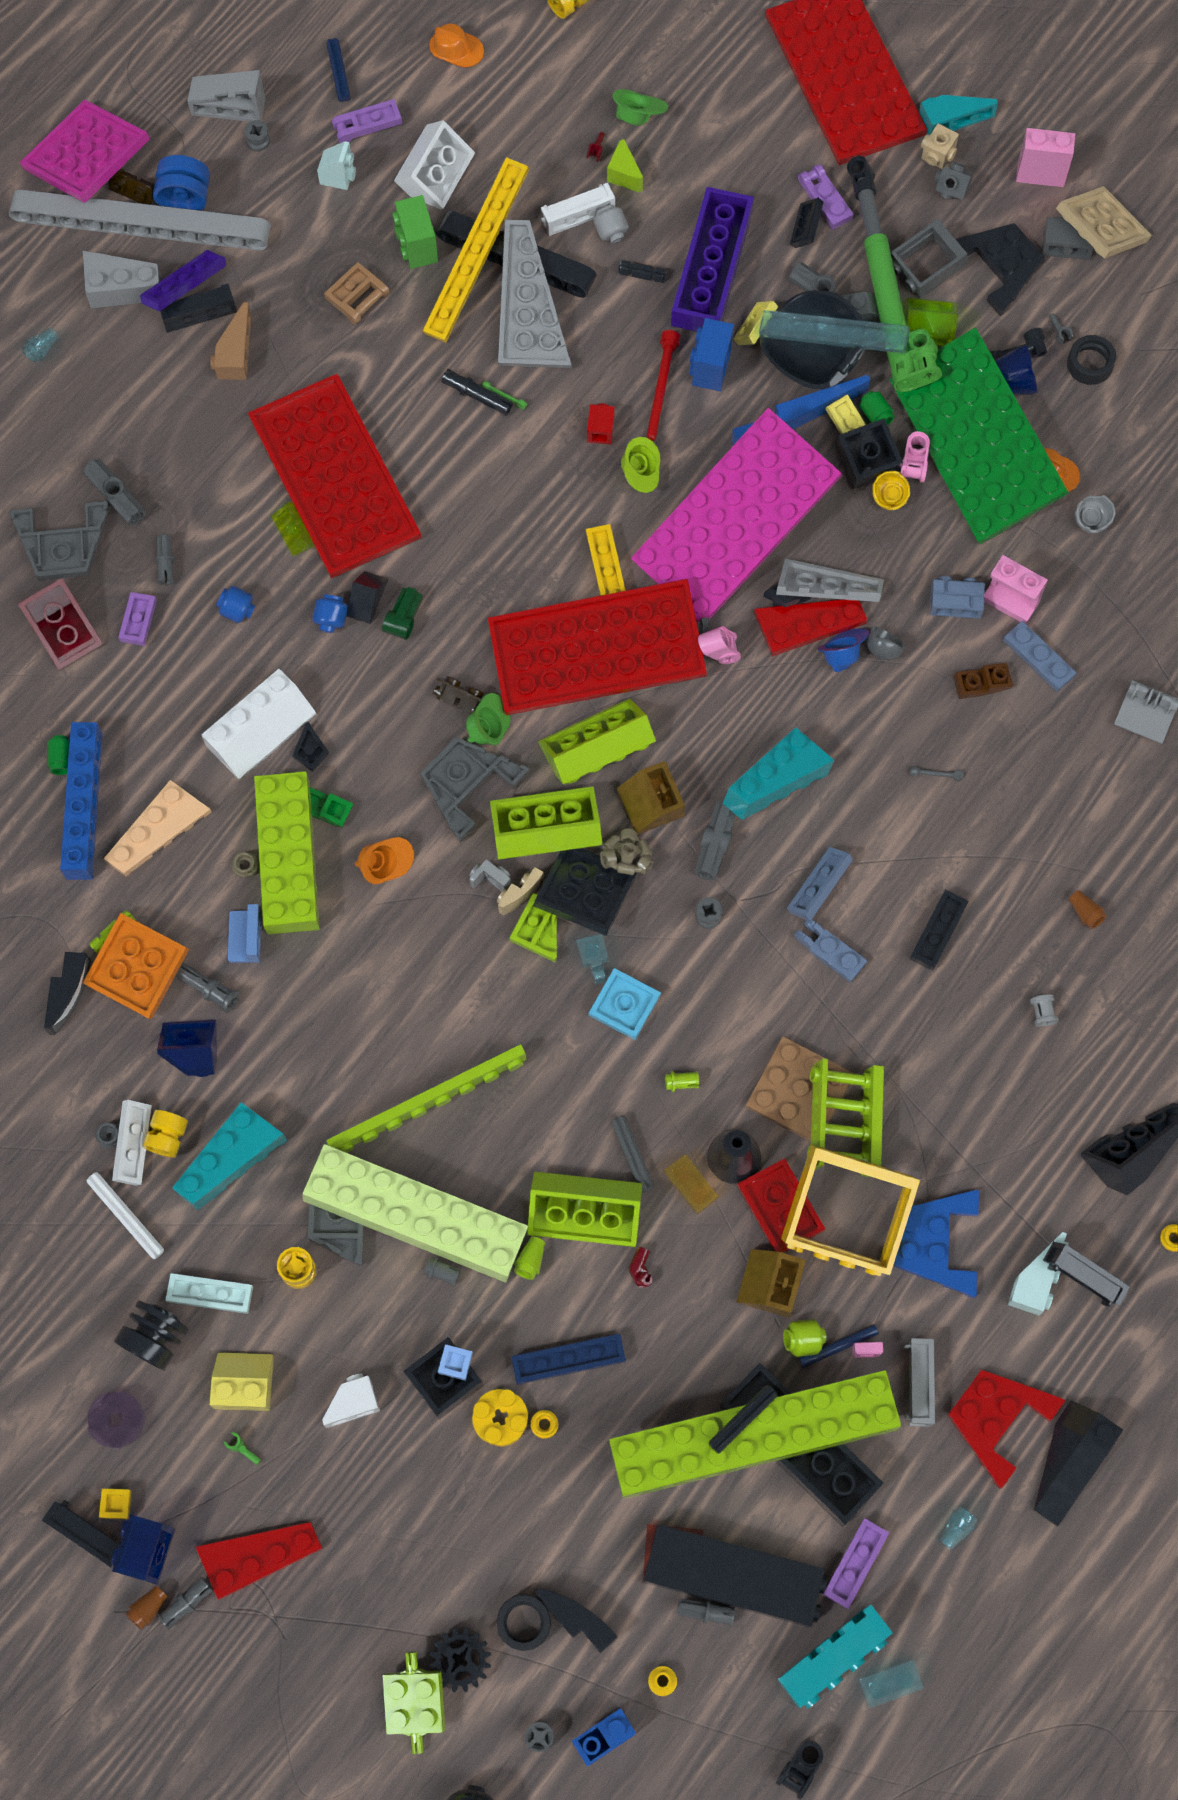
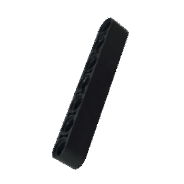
M448 211L439 225L436 234L442 241L462 249L476 220L455 211ZM500 230L487 260L503 266L505 232ZM537 245L548 285L576 297H586L596 279V272L587 265Z

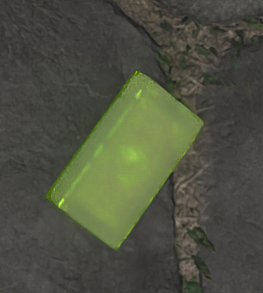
M288 501L271 516L293 557L314 547L313 541L292 502Z

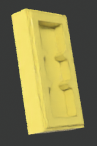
M774 301L757 302L733 340L738 345L755 344L778 308Z
M848 394L825 408L840 434L866 425Z

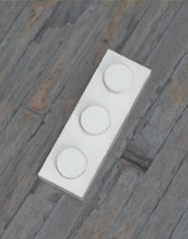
M131 1100L122 1102L112 1181L135 1186L141 1185L146 1152L142 1145L149 1129L152 1105Z

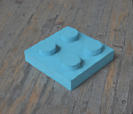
M614 968L590 1009L589 1016L636 1040L659 1000L661 992Z

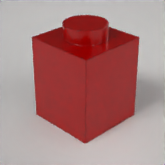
M605 403L590 404L587 443L612 445L615 406H609Z

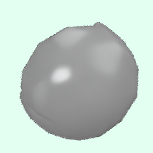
M1089 495L1077 504L1074 516L1076 524L1087 533H1100L1113 523L1116 512L1114 503L1107 496Z

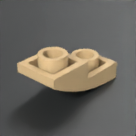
M534 867L530 874L527 872L522 878L519 885L521 888L511 884L508 890L503 889L497 899L499 913L502 915L508 914L525 903L543 883L544 872Z

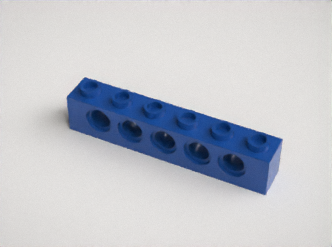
M71 722L60 870L66 880H93L103 737L97 722Z

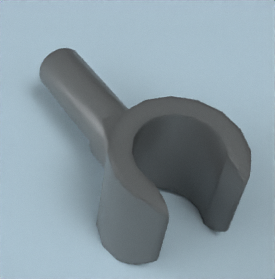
M1050 314L1049 318L1057 331L1056 342L1059 344L1063 343L1064 338L1061 334H1065L1070 341L1073 336L1071 328L1063 327L1055 314Z

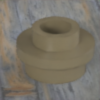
M242 852L234 857L232 869L238 877L249 878L256 873L258 861L253 854ZM245 862L250 864L248 869H242L241 865Z

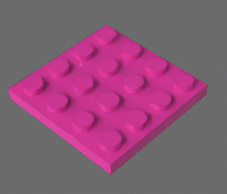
M84 99L19 163L23 170L86 203L150 140V137L146 131Z

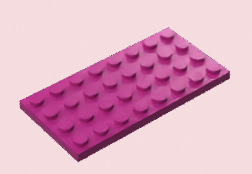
M767 408L631 559L658 584L688 579L696 620L699 622L701 618L705 617L710 620L843 475L771 409Z

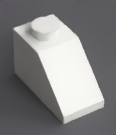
M362 1373L352 1375L346 1378V1383L341 1384L322 1419L326 1428L380 1411L369 1376L363 1377Z

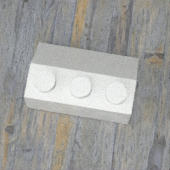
M444 120L427 124L394 181L410 197L423 195L425 203L438 209H443L475 152Z

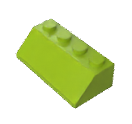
M629 698L539 740L538 743L555 776L564 785L578 781L581 776L587 773L597 772L604 765L613 761L623 760L626 755L634 751L644 750L649 744L655 742L656 739L647 715Z
M534 1172L530 1193L527 1235L636 1247L643 1183Z

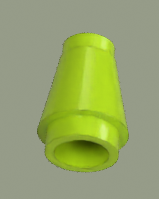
M530 1237V1240L514 1262V1272L518 1276L533 1280L535 1275L539 1274L546 1244L544 1240L538 1237Z

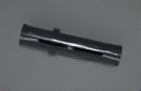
M449 368L444 373L441 383L460 392V395L464 397L469 396L505 416L510 413L513 406L512 401L473 382L474 379L470 377L465 378Z

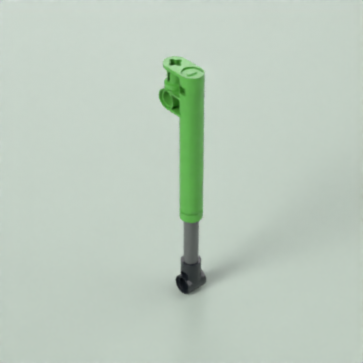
M855 156L848 162L847 171L852 179L855 198L859 200L867 235L864 247L894 388L899 392H907L933 383L941 378V368L937 367L935 361L938 347L928 331L924 329L908 333L888 238L882 234L874 198L876 195L875 173L866 158Z

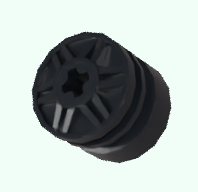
M138 1300L135 1307L145 1313L144 1316L141 1317L131 1312L129 1317L138 1324L137 1328L133 1329L123 1326L114 1343L149 1364L165 1371L174 1356L165 1347L167 1341L180 1345L182 1341L172 1335L173 1331L175 1330L186 1335L189 1329L181 1323L178 1317L158 1305Z

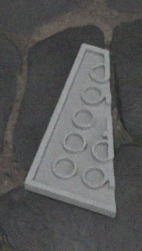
M505 220L498 365L572 368L530 220Z

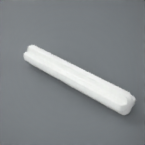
M98 1172L89 1176L86 1181L152 1259L162 1255L164 1248Z

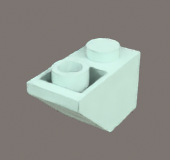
M344 141L323 151L317 170L321 185L348 190L350 181H354L356 167H353L354 154L351 153L349 142Z

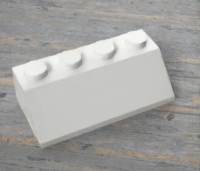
M278 669L202 734V738L206 747L240 781L317 714L298 687Z

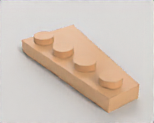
M170 780L105 856L104 860L126 877L153 857L152 854L160 848H165L172 843V839L183 831H188L202 817L205 818L211 814V809Z

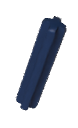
M337 38L328 39L326 43L338 100L340 102L349 101L351 97L339 40Z

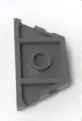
M309 1204L308 1240L358 1266H363L364 1225Z

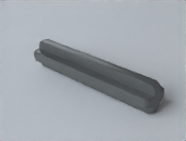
M616 1117L612 1120V1125L636 1183H643L642 1193L653 1189V1183L626 1117Z

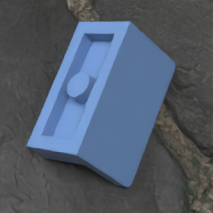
M248 904L247 911H230L228 961L230 963H260L262 912L258 904Z

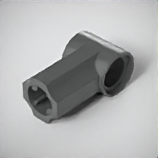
M803 262L798 263L789 275V281L803 291L827 290L835 293V281L831 276L821 275Z

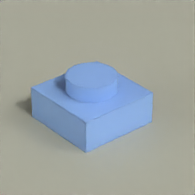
M445 1345L438 1374L466 1381L473 1352Z

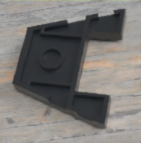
M1015 223L956 239L968 254L967 256L976 252L1004 284L988 295L987 302L1000 316L1005 313L1007 307L1015 300L1020 290L1032 278L1045 258Z

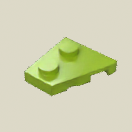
M533 893L509 940L552 962H556L557 916L534 907L537 895Z

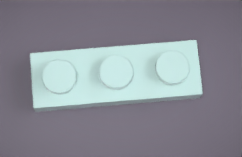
M171 1273L165 1301L248 1314L253 1286Z

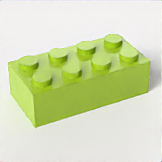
M594 786L490 801L498 860L602 845L601 826Z

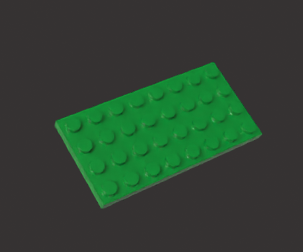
M975 327L938 349L935 361L937 367L941 368L942 376L939 380L911 391H896L916 430L928 436L930 441L929 453L974 536L981 545L1069 494ZM890 378L889 380L894 388L893 378Z

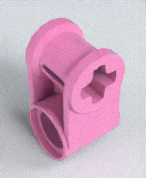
M914 432L908 437L902 459L903 465L900 470V474L904 477L919 479L922 483H924L926 477L930 444L929 438L925 433ZM912 445H920L923 449H914Z
M720 626L699 635L698 642L704 655L717 660L721 664H731L741 659V654L737 651L735 642L737 634L728 630L725 626Z

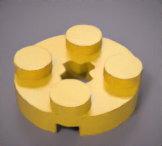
M495 1389L485 1393L475 1404L472 1422L477 1435L483 1441L490 1445L505 1447L517 1442L522 1437L527 1428L528 1411L523 1400L511 1390ZM498 1410L501 1413L506 1412L508 1414V1417L505 1418L506 1424L504 1425L492 1421V1418L496 1416L495 1412Z

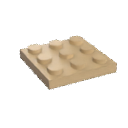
M1104 186L1063 200L1056 208L1062 214L1064 220L1069 222L1078 231L1079 235L1093 246L1096 253L1104 259L1147 243L1152 236Z

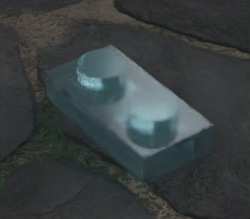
M914 1660L859 1679L868 1708L924 1689Z

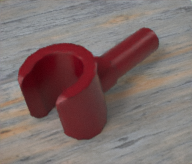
M604 132L599 133L595 143L589 144L586 155L587 159L589 156L597 157L596 162L600 161L603 151L601 143L605 136Z

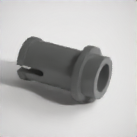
M437 1257L435 1259L430 1258L424 1271L425 1274L429 1275L428 1278L435 1277L455 1286L461 1269L439 1262Z

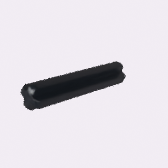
M766 1385L709 1441V1446L717 1454L721 1453L777 1397L776 1391L771 1386Z

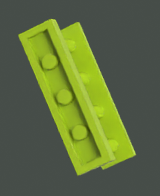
M821 1059L812 1066L810 1071V1081L813 1082L811 1144L825 1148V1134L859 1138L862 1141V1152L860 1154L834 1152L881 1166L884 1066L873 1065L860 1075L829 1071L828 1059ZM827 1081L861 1085L864 1089L862 1101L827 1097ZM826 1108L860 1112L863 1115V1125L861 1127L828 1124L826 1123ZM818 1160L815 1170L823 1167L824 1162ZM861 1174V1176H863V1177H871V1176H867V1175Z

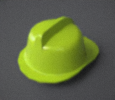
M645 437L632 439L628 443L621 459V467L628 483L639 492H652L659 482L660 453L653 441Z

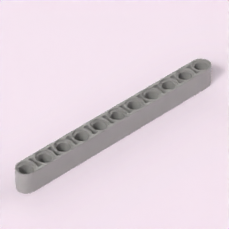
M28 190L14 191L9 210L10 218L21 223L261 251L267 248L271 229L270 222L258 217L90 198L86 203H83L70 195Z

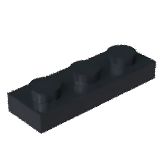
M945 889L910 956V960L934 971L968 905V900Z

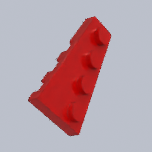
M844 599L796 604L788 607L777 606L754 609V615L772 657L867 624V617L859 600Z
M311 1522L196 1547L218 1600L323 1549Z

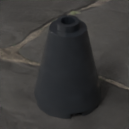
M725 1131L716 1136L708 1148V1166L719 1180L729 1184H738L758 1171L761 1164L760 1147L752 1136L743 1131Z

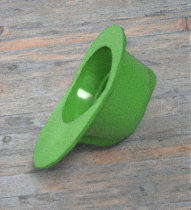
M625 89L613 92V100L617 103L616 117L631 125H643L649 120L651 115L661 114L668 110V104L655 97Z
M490 693L481 699L475 711L466 720V728L469 733L468 742H476L480 745H498L501 742L511 721L510 715H505L502 697Z

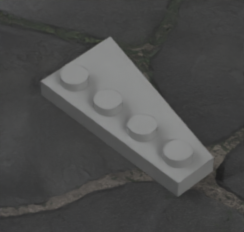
M785 558L776 595L879 602L884 580Z

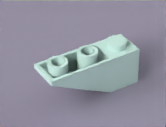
M1062 1232L1054 1242L1069 1245L1068 1242H1065L1067 1233ZM1052 1243L1015 1279L1008 1302L1009 1306L1038 1316L1044 1312V1309L1049 1310L1053 1300V1294L1049 1293L1052 1283L1057 1284L1060 1276L1059 1270L1056 1272L1047 1269L1049 1264L1043 1261Z

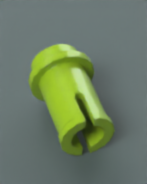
M670 1071V1074H665L666 1090L675 1092V1089H699L698 1071L687 1073H674V1071Z

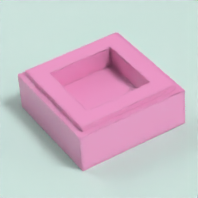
M883 1342L854 1343L852 1347L853 1357H880L883 1353Z

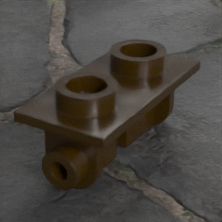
M120 169L109 179V190L138 203L152 205L155 183L144 179L138 181L137 176L126 172L124 169Z
M447 676L446 679L437 678V681L441 682L442 685L441 687L437 685L433 692V695L437 696L436 699L451 706H454L457 698L461 699L457 709L468 714L475 711L484 694L473 687H469V690L460 687L461 682L450 676Z

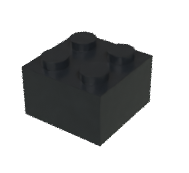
M884 418L837 436L835 448L853 490L875 482L876 478L885 471L900 472L903 461Z
M449 1337L404 1370L409 1381L439 1420L484 1386L482 1380L471 1366H469L466 1381L438 1374L445 1345L456 1347Z

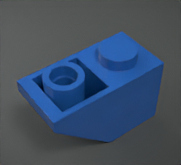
M620 1708L572 1740V1743L588 1767L636 1735V1732Z

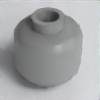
M608 205L599 209L596 212L597 216L594 218V225L600 239L611 241L612 244L623 240L629 225L622 209L614 207V205Z

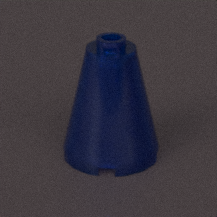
M1027 345L995 359L1014 395H1033L1038 393Z

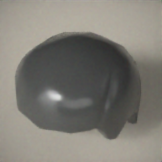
M876 626L872 627L867 637L869 651L880 660L891 661L897 659L905 649L904 641Z

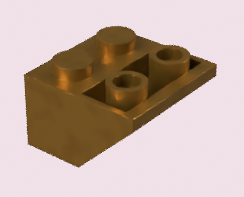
M666 761L640 770L617 788L619 797L637 835L685 817V804Z
M751 1249L736 1303L790 1318L806 1260L781 1252Z

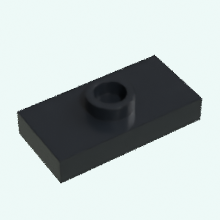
M819 197L800 203L790 241L794 248L814 242L824 203Z

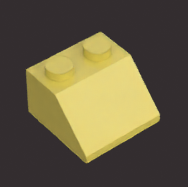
M218 1353L211 1379L210 1406L213 1409L270 1411L274 1355Z

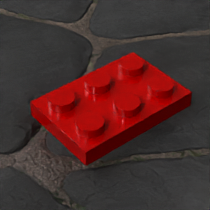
M785 1158L737 1184L739 1191L775 1252L781 1253L791 1250L787 1248L788 1244L781 1238L799 1184ZM806 1196L794 1234L811 1239L826 1229Z

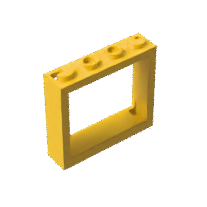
M811 1144L781 1239L788 1244L787 1248L799 1253H803V1250L806 1249L813 1251L814 1257L829 1261V1258L832 1257L839 1259V1264L848 1268L855 1269V1266L858 1265L865 1267V1272L871 1275L881 1276V1273L890 1275L920 1180L915 1176ZM818 1160L903 1186L880 1260L794 1234Z

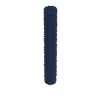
M875 1324L822 1347V1350L817 1355L802 1356L799 1358L802 1367L805 1368L852 1347L854 1343H860L878 1335V1330Z

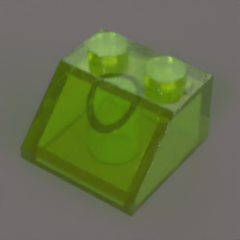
M908 297L906 312L908 333L924 329L928 331L938 346H945L955 340L958 321L957 302Z

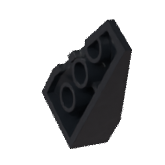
M1172 1103L1147 1115L1143 1123L1133 1127L1130 1124L1122 1127L1123 1132L1110 1138L1107 1134L1099 1138L1081 1152L1082 1158L1107 1187L1129 1195L1147 1180L1177 1140V1103Z
M1070 1400L1054 1425L1053 1436L1033 1510L1058 1527L1112 1449L1123 1429L1102 1414Z

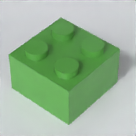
M423 195L396 201V212L392 213L395 224V235L397 241L399 240L401 244L400 251L403 261L408 260L410 269L437 263L436 237Z

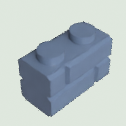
M942 576L938 579H933L930 595V615L981 619L984 610L985 583L978 582L975 578L956 581L951 577Z

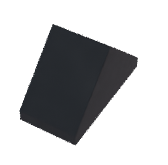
M364 571L353 582L347 617L371 624L388 583V578Z

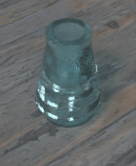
M48 328L44 332L26 340L22 351L30 361H42L59 337L53 329Z
M959 1506L957 1511L953 1510L943 1535L939 1540L948 1548L954 1550L964 1538L977 1528L975 1524L978 1519Z

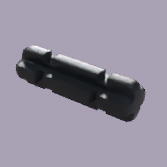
M620 261L618 268L620 275L628 276L632 274L631 277L651 280L652 278L654 282L663 283L665 280L666 269L656 267V269H653V266L635 262L630 264V261Z

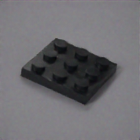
M582 848L560 851L534 901V907L607 936L637 873L629 875L617 873V870L611 867L604 868L601 864L600 855Z

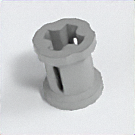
M1040 995L1030 999V1004L1034 1005L1036 1015L1034 1023L1036 1027L1050 1026L1059 1022L1058 1017L1055 1016L1052 1004L1054 995Z

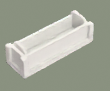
M608 183L600 184L596 189L550 206L544 205V207H541L544 215L541 221L548 235H554L594 220L597 216L596 212L605 206L614 205L615 207V196Z

